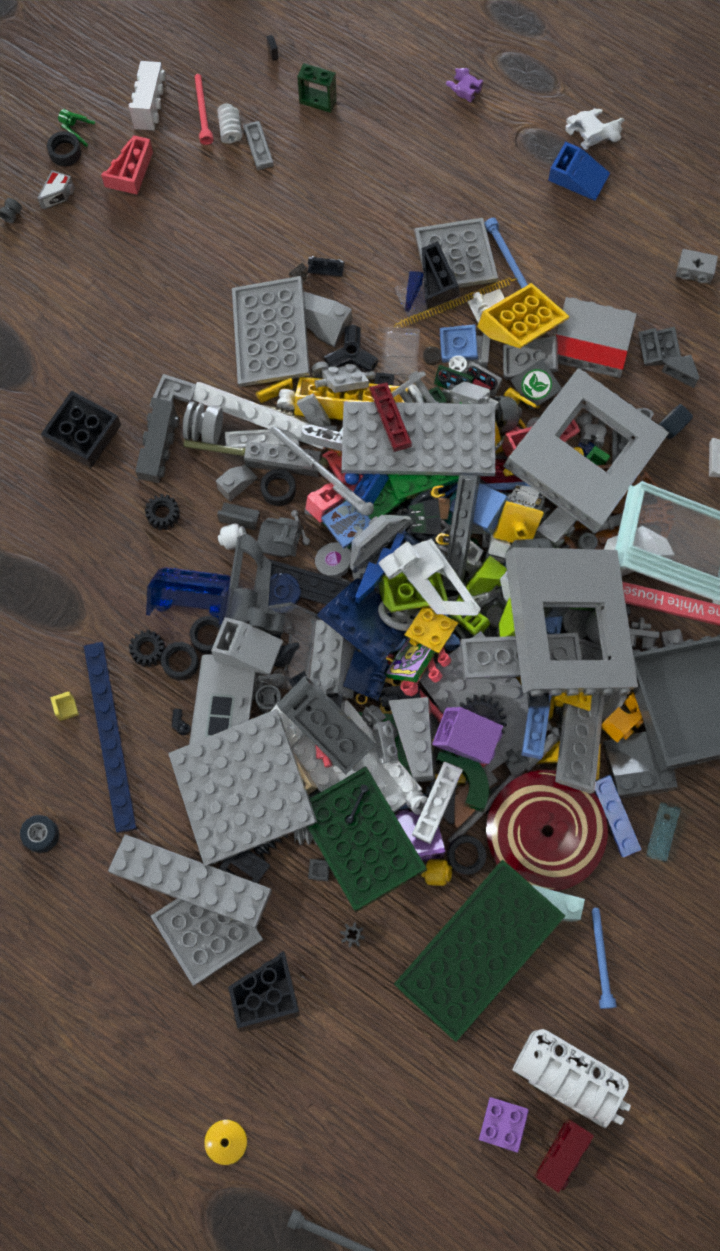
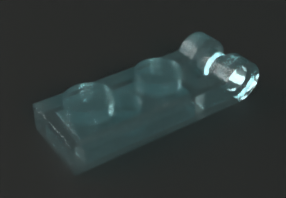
M660 803L646 853L647 857L663 862L667 861L681 808L676 806L672 808L667 806L666 803ZM664 814L671 815L670 821L663 819Z

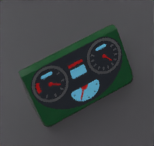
M439 365L434 384L448 389V386L452 384L459 385L463 381L471 384L473 382V376Z

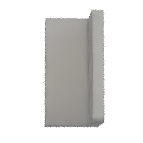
M483 333V336H476L478 359L466 360L467 368L469 363L473 361L487 369L490 338Z

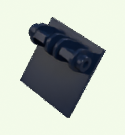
M355 650L343 687L379 701L386 679L385 673L390 666L388 660L385 659L378 666L365 654Z

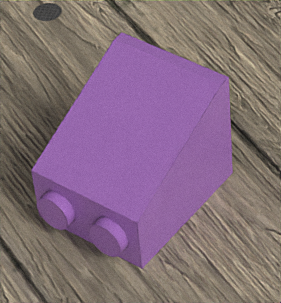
M462 707L446 708L432 745L478 763L489 764L495 756V747L502 737L503 726Z
M409 810L399 811L398 815H395L423 862L429 859L444 857L445 849L439 825L431 844H428L412 836L420 815H416Z

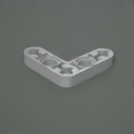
M306 425L302 428L301 439L307 443L342 451L343 427L340 432L313 425Z

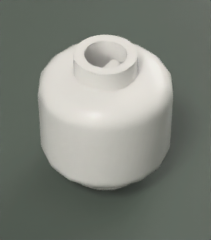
M234 523L221 528L218 540L221 546L224 545L227 550H233L236 548L237 537L247 533L243 526Z

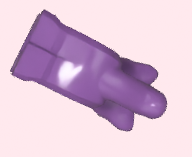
M456 68L454 79L460 82L456 85L453 81H447L446 85L459 97L472 102L475 98L473 96L474 93L478 94L481 91L483 80H477L474 76L470 75L467 68Z

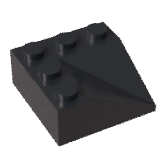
M71 390L42 431L41 436L49 446L92 468L120 428L121 423L118 415Z

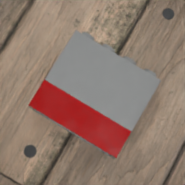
M566 297L563 311L570 317L558 326L556 334L558 364L620 378L637 313Z

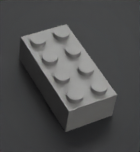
M323 620L316 621L310 679L327 696L343 694L345 699L353 698L354 691L343 687L354 651H358V649Z

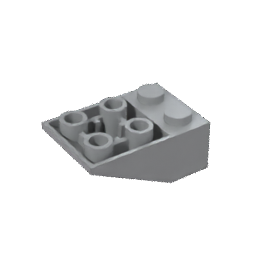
M225 617L211 651L216 662L270 675L283 640L245 622Z

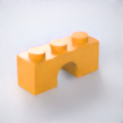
M634 692L623 703L628 707L631 714L624 712L618 707L601 725V728L617 743L622 738L626 740L634 732L632 728L634 726L638 728L644 722Z

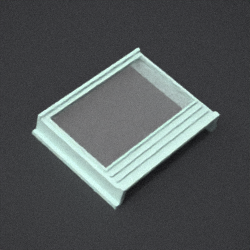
M643 481L635 486L630 485L615 550L618 551L620 570L628 568L713 600V604L720 605V511Z

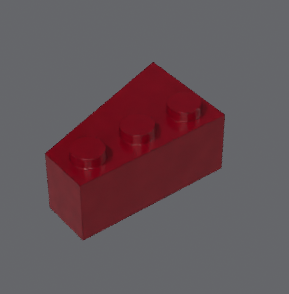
M566 1119L534 1177L558 1193L560 1190L564 1191L570 1181L568 1177L572 1171L577 1169L581 1161L580 1158L588 1149L594 1135L573 1121Z

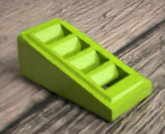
M480 612L475 616L467 615L464 619L462 618L464 615H450L474 636L480 631L483 633L490 626L488 618ZM473 617H475V619L469 624L468 622H469Z

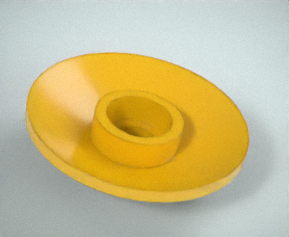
M221 1120L213 1124L207 1131L205 1150L214 1162L221 1165L233 1164L245 1153L247 1136L244 1129L238 1123L232 1120ZM224 1138L228 1139L229 1145L227 1147H223L221 1144V1141Z

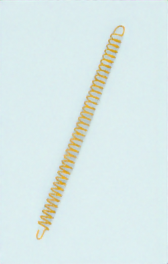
M509 278V279H510V278ZM516 278V279H517V278ZM505 279L507 280L508 285L510 286L508 279ZM510 279V280H511V281H514V280H516V279H513V280ZM502 280V281H504V284H505V286L507 287V285H506V283H505V280ZM499 281V282L501 283V285H502V288H504V286H503V284H502V281H501V282ZM496 282V283L498 284V286H499V289H501V288H500V285H499V282H498V283ZM495 283L494 285H495V287H496V290H498V289H497V286H496V283ZM493 284L490 285V286H492L493 291H495L494 288H493ZM487 286L491 292L490 286ZM484 287V288L486 289V291H487V294H488L487 287H486V288ZM481 288V289L483 290L484 295H485L484 288H483V289ZM481 289L479 290V291H480V294H482V293H481ZM477 290V291H474V293L471 292V294H470V293H468V295L466 294V295L468 296V299L470 300L469 294L471 295V298L473 299L472 293L475 294V292H478V290ZM465 295L464 298H465V300H466V302H467L466 295ZM462 296L461 299H462V302H463V304H464L463 296ZM459 297V299L456 298V300L453 299L452 303H453V306H454V307H455V305H454V300L456 301V304H457V306H458L457 299L459 300V303H460V305H461V302H460V298H461V297ZM450 300V302H451V300ZM447 302V303H449V302ZM444 303V304H446V303ZM449 303L450 307L452 308L451 303ZM441 304V305H443V304ZM446 304V305H447V304ZM438 305V306H439V305ZM443 305L444 310L446 311L445 306ZM447 305V308H448V310H449V307H448V305ZM435 306V307H436V306ZM439 306L441 308V306ZM436 307L438 309V307ZM433 308L435 310V308ZM441 308V311L443 312V310H442V308ZM429 309L432 312V309ZM438 309V312L440 313V311H439V309ZM426 310L429 313V310ZM423 311L426 314V311ZM435 311V314L437 315V313H436V311ZM423 312L421 313L422 316H423ZM432 312V315L434 316V314H433V312ZM420 313L418 314L419 317H420ZM429 313V316L431 317V315H430V313ZM416 314V316H415L416 319H417V314ZM413 315V317L410 316V318L407 317V319H404V321L401 320V322H399V323L401 324L402 328H403L402 321L404 322V324H405V320H406L407 323H408V318H409V320H410V322H411V324H412L411 317H412L413 320H414V316H415V315ZM426 315V318H428L427 315ZM423 316V319H425L424 316ZM420 317V320H421V317ZM417 319V321H418V319ZM414 320V323H415V320ZM397 323V324H399V323ZM408 323V325H409V323ZM396 324V325H397V324ZM405 324V327H406V324ZM394 325V328H397L395 327L396 325ZM398 326V327H399V326Z

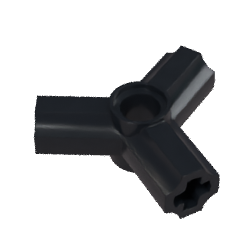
M357 325L345 327L344 347L324 356V360L328 363L329 367L355 364L368 372L374 371L379 358L360 348L361 327Z

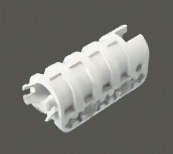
M544 1029L535 1030L529 1035L512 1069L528 1079V1083L603 1128H606L611 1121L621 1125L624 1118L616 1114L618 1108L629 1111L631 1107L630 1104L623 1101L629 1087L628 1081L623 1075ZM542 1035L543 1041L551 1043L549 1045L545 1043L538 1044L539 1040L536 1037ZM557 1045H560L563 1049L560 1057L555 1053ZM535 1051H537V1053H538V1057H537V1058H535V1056H534V1052H535ZM569 1056L572 1058H579L578 1061L580 1063L588 1065L586 1067L576 1066L577 1062L572 1059L568 1060ZM596 1067L600 1071V1076L597 1079L593 1076V1070ZM607 1079L615 1080L618 1088H615V1085L611 1082L607 1083Z

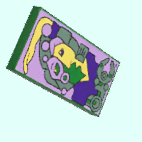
M408 637L385 675L389 679L417 683L436 652L422 644L411 645L409 642L410 638Z

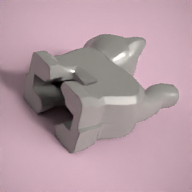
M583 413L576 419V422L581 427L579 445L587 446L588 442L593 440V448L596 446L601 449L607 432L606 424L600 419L598 420L599 424H592V413Z

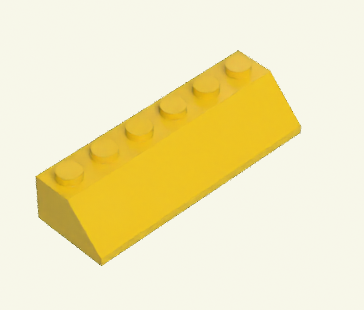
M299 377L295 393L294 415L305 417L298 407L297 401L314 393L329 418L343 420L344 401L373 402L369 387L379 384L369 383L367 388L334 393L331 388L326 386L315 387V380L321 379ZM388 385L391 392L400 387ZM400 394L394 397L395 402L405 403Z

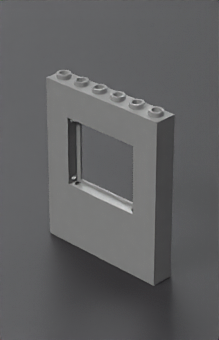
M578 368L512 452L503 467L596 533L669 432L635 409L631 404L621 399L616 393L607 389L602 383L593 379L588 373ZM582 407L629 440L607 472L559 439Z
M514 547L506 552L505 560L523 693H531V696H541L543 693H549V696L561 695V693H567V696L578 695L579 692H584V695H594L596 692H601L602 695H610L618 692L619 695L631 693L630 690L637 688L638 684L618 551ZM543 607L596 608L603 660H550Z

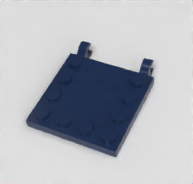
M357 577L321 609L317 616L379 666L407 637L405 636L406 631L394 629L381 619L378 608L382 602V597L373 590L359 604L355 603V596L362 581Z

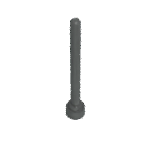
M293 1209L287 1227L293 1230L303 1228L352 1251H375L305 1220L301 1212Z

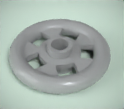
M382 601L378 612L381 619L390 627L407 631L414 621L410 619V615L416 618L420 609L415 608L391 612Z

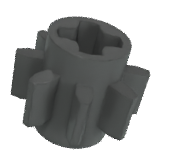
M354 922L353 927L345 924L346 931H340L341 935H345L341 942L345 943L347 941L349 948L355 943L360 947L359 939H365L364 936L360 935L364 928L357 929L356 922ZM349 931L358 933L356 934V940L347 938Z

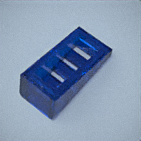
M409 272L405 304L406 312L410 311L421 288L423 272Z

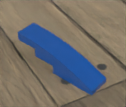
M397 532L391 550L383 547L377 564L368 563L355 596V603L359 604L380 583L382 576L386 575L378 563L403 545L405 535Z

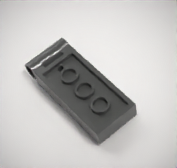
M304 676L277 703L278 708L345 775L376 745L307 676Z

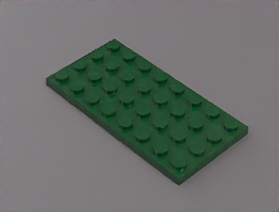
M502 859L398 978L394 985L450 1038L457 1042L566 915Z

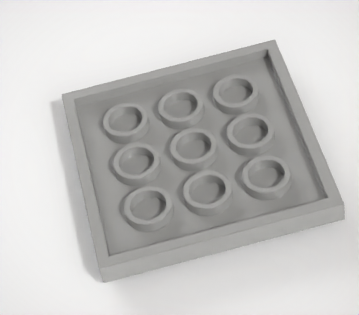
M483 218L414 229L421 264V248L438 241L459 288L498 281Z
M179 899L172 901L151 915L152 920L193 986H196L263 941L257 929Z

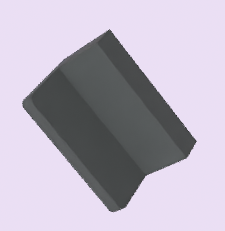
M224 502L222 510H218L217 515L219 522L226 524L237 523L244 528L255 530L260 511Z

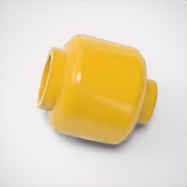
M429 859L425 865L427 871L422 873L421 876L425 878V882L428 885L445 886L447 882L451 881L452 866L446 860Z

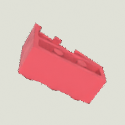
M133 135L121 150L118 158L111 162L109 169L101 174L106 188L138 195L153 153L150 139Z

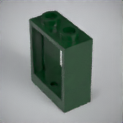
M303 63L297 76L299 103L331 113L337 100L336 73ZM309 82L327 87V92L309 87Z

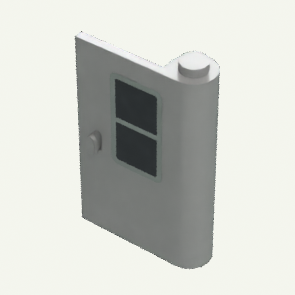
M202 655L189 745L250 720L256 672L216 662L213 655Z

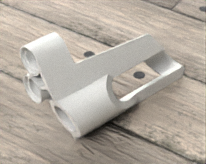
M432 539L413 546L406 542L378 563L389 579L403 572L436 614L475 616L481 610ZM435 572L446 576L453 583L464 601H443L428 578Z

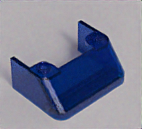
M160 568L147 586L146 615L150 616L154 609L161 612L167 611L172 605L208 609L209 614L217 617L219 625H222L225 618L231 576L176 568Z

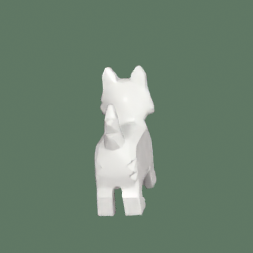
M593 109L567 118L566 123L568 125H566L565 130L570 136L573 135L574 131H579L581 137L585 139L581 146L587 150L590 146L605 139L612 142L619 141L621 139V131L623 130L621 124L624 122V119L620 118L603 124L596 118V116L602 113V109Z

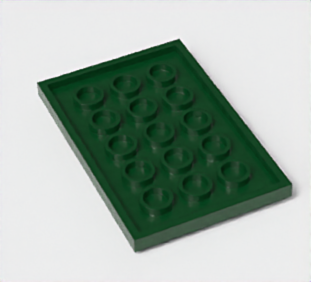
M366 766L309 799L317 823L308 826V829L355 913L427 871L426 866ZM367 785L369 790L364 794L354 815V822L348 824L346 818L350 816L361 793L360 787Z

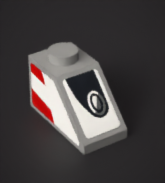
M51 171L37 198L42 209L68 200L69 196L74 192L71 176Z

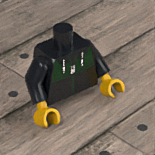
M435 486L433 489L422 492L411 500L410 505L407 506L408 514L397 516H409L412 519L413 523L409 526V532L413 534L415 539L421 542L432 539L435 544L447 546L449 543L443 542V538L445 536L449 537V535L441 531L438 498L444 497L445 494L438 493V489L443 486Z

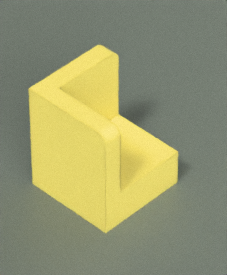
M70 692L50 697L55 715L60 721L79 715L75 699Z

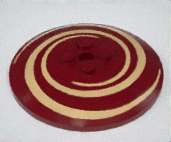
M555 770L528 772L510 781L494 799L486 823L489 850L497 865L503 859L531 885L553 891L571 888L585 880L602 859L608 838V826L604 809L594 792L590 794L555 782ZM545 825H550L553 828V834L549 837H545L542 834V828Z

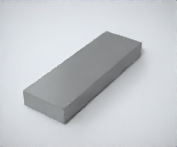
M260 121L243 125L257 170L274 166Z

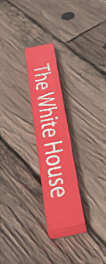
M622 582L626 604L720 626V605Z

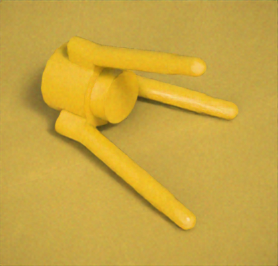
M512 387L503 395L513 398L517 404L523 401L534 408H540L539 405L536 407V404L521 396ZM520 418L519 424L523 429L527 428Z

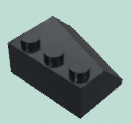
M282 951L278 956L267 961L260 968L228 987L239 1032L300 1016L285 951Z

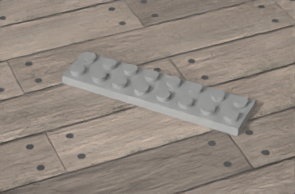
M579 638L581 660H603L601 646ZM596 692V694L592 695L590 711L565 703L555 780L557 783L590 794L595 791L605 697L601 692Z
M126 834L108 870L113 875L255 929L272 892L271 888L209 865L204 866L201 862Z

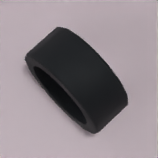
M57 132L47 142L50 159L58 166H71L81 156L79 140L70 132ZM70 143L74 145V149L68 154L59 155L54 152L60 144Z
M274 469L267 472L262 478L260 484L262 496L270 505L277 507L285 506L294 499L296 494L295 479L286 470ZM275 479H283L288 482L289 491L283 496L275 497L269 494L268 484Z
M203 616L193 623L190 630V639L195 649L204 654H212L213 645L206 646L200 643L197 634L205 625H214L220 630L223 623L221 620L213 616Z
M175 642L163 651L161 665L171 679L181 681L191 678L196 673L199 659L194 648L189 644ZM177 651H185L191 657L190 667L183 672L173 671L169 666L170 656Z
M458 836L448 846V862L454 870L461 874L469 875L478 872L486 861L487 855L484 845L473 836ZM462 843H471L478 850V859L472 866H461L455 859V850Z

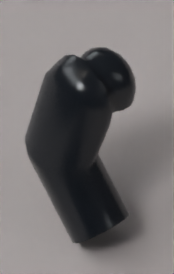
M173 709L172 728L180 735H187L191 728L189 724L182 720L183 710Z

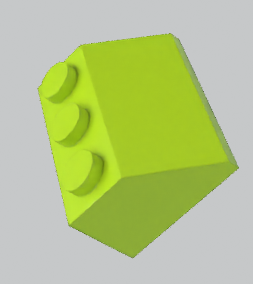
M435 572L428 579L443 601H448L440 573ZM400 573L392 579H389L387 575L382 576L378 587L383 604L391 612L430 606L404 573Z

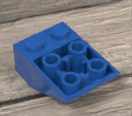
M565 141L550 169L548 181L596 201L610 172L582 148Z

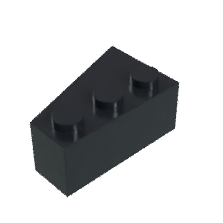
M438 241L421 248L427 310L460 296L459 285Z

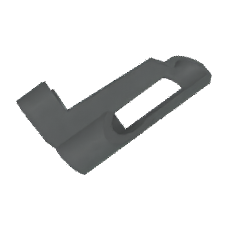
M248 534L237 537L225 617L245 622L268 634L281 635L283 634L286 615L274 613V610H268L271 561L263 555L262 548L258 542ZM243 552L249 554L257 563L254 591L241 589L238 585Z

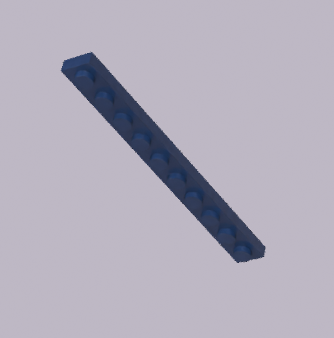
M103 642L85 645L84 651L116 833L119 834L136 830L137 826Z

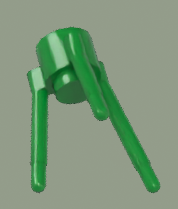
M62 109L58 115V120L62 123L61 127L74 134L87 147L88 144L69 126H73L76 123V119L90 124H95V121L87 119L86 116Z

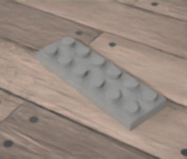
M578 633L547 634L550 660H581ZM516 636L460 640L464 680L521 676Z

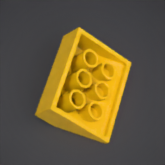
M530 283L484 310L477 327L490 339L522 348L568 320L570 316L536 286Z

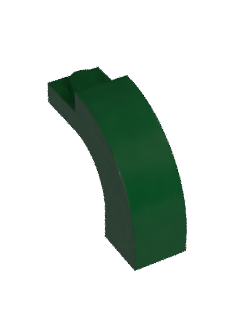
M439 752L437 764L443 765L444 762L463 769L462 774L469 786L464 806L483 813L489 796L488 778L480 763L460 755L457 758L452 752Z

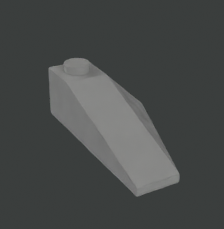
M303 291L306 327L320 341L335 348L345 332V327L349 326L352 321V309L337 301Z

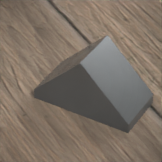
M692 355L667 360L662 369L663 373L692 388L695 387L699 379Z

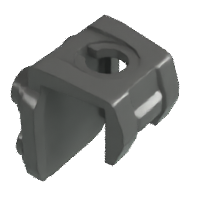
M267 518L261 525L257 540L263 554L282 558L288 556L296 557L303 526L299 521L289 518Z

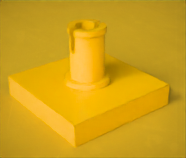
M506 501L493 537L511 543L514 540L533 539L543 512Z

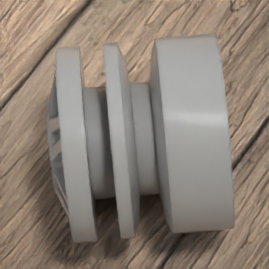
M190 401L183 418V438L185 440L192 438L193 441H198L202 434L203 443L217 444L222 429L223 408L221 406L208 405L205 411L203 403L197 405L196 402Z

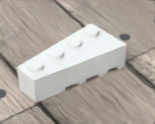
M141 61L137 74L138 82H135V93L132 94L133 103H130L129 109L134 129L155 130V125L159 122V114L157 112L158 109H161L160 95H163L162 81H165V70H162L160 62Z

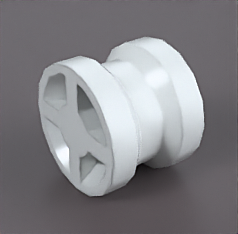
M454 356L449 361V368L465 374L467 361L462 356Z
M289 389L280 390V399L277 401V406L283 410H294L296 392Z
M415 789L407 794L405 804L416 815H421L428 798L421 791Z

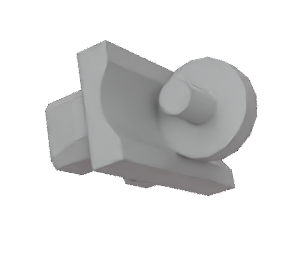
M642 617L639 618L638 622H631V627L637 628H629L632 647H635L636 638L643 639L642 649L654 647L655 640L659 638V632L643 630H650L651 624L644 623V618Z

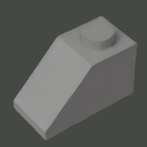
M242 465L226 471L216 480L218 490L229 501H232L258 478L246 465Z

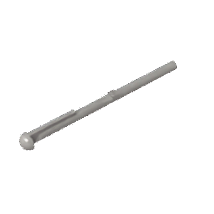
M276 426L270 429L277 438L305 460L312 469L318 470L323 477L334 485L333 490L362 515L368 516L373 513L374 505L371 502L366 503Z
M556 727L549 729L550 734L545 738L543 756L560 740V729ZM527 757L530 765L515 776L511 773L488 797L484 812L476 810L448 841L451 843L458 836L464 835L491 807L502 788L513 779L521 776L526 769L530 771L540 759Z

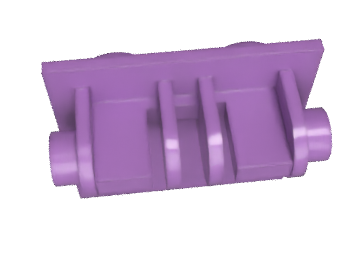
M490 1097L479 1140L518 1153L529 1109Z

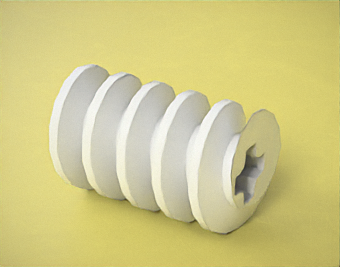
M222 104L217 110L221 142L226 144L237 142L242 138L239 110L231 104Z

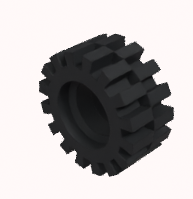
M160 494V497L154 495L155 499L150 498V503L145 505V515L149 524L155 529L158 527V530H162V528L168 530V526L173 528V524H177L178 519H180V510L177 502L167 494L166 497L163 494ZM165 506L169 508L168 516L164 518L156 516V510L159 507Z
M142 630L139 635L136 633L134 635L135 638H131V644H129V652L133 660L138 665L141 664L142 667H145V665L151 667V664L157 665V661L161 662L165 645L160 635L150 630H146V632ZM143 643H153L155 647L153 653L143 655L140 652V647Z

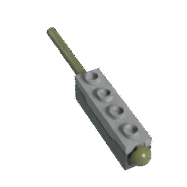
M184 440V447L244 456L247 467L266 470L282 469L293 474L319 476L318 470L312 469L305 460L287 446L247 441L246 448H236ZM303 449L324 468H328V460L324 457L321 460V451Z

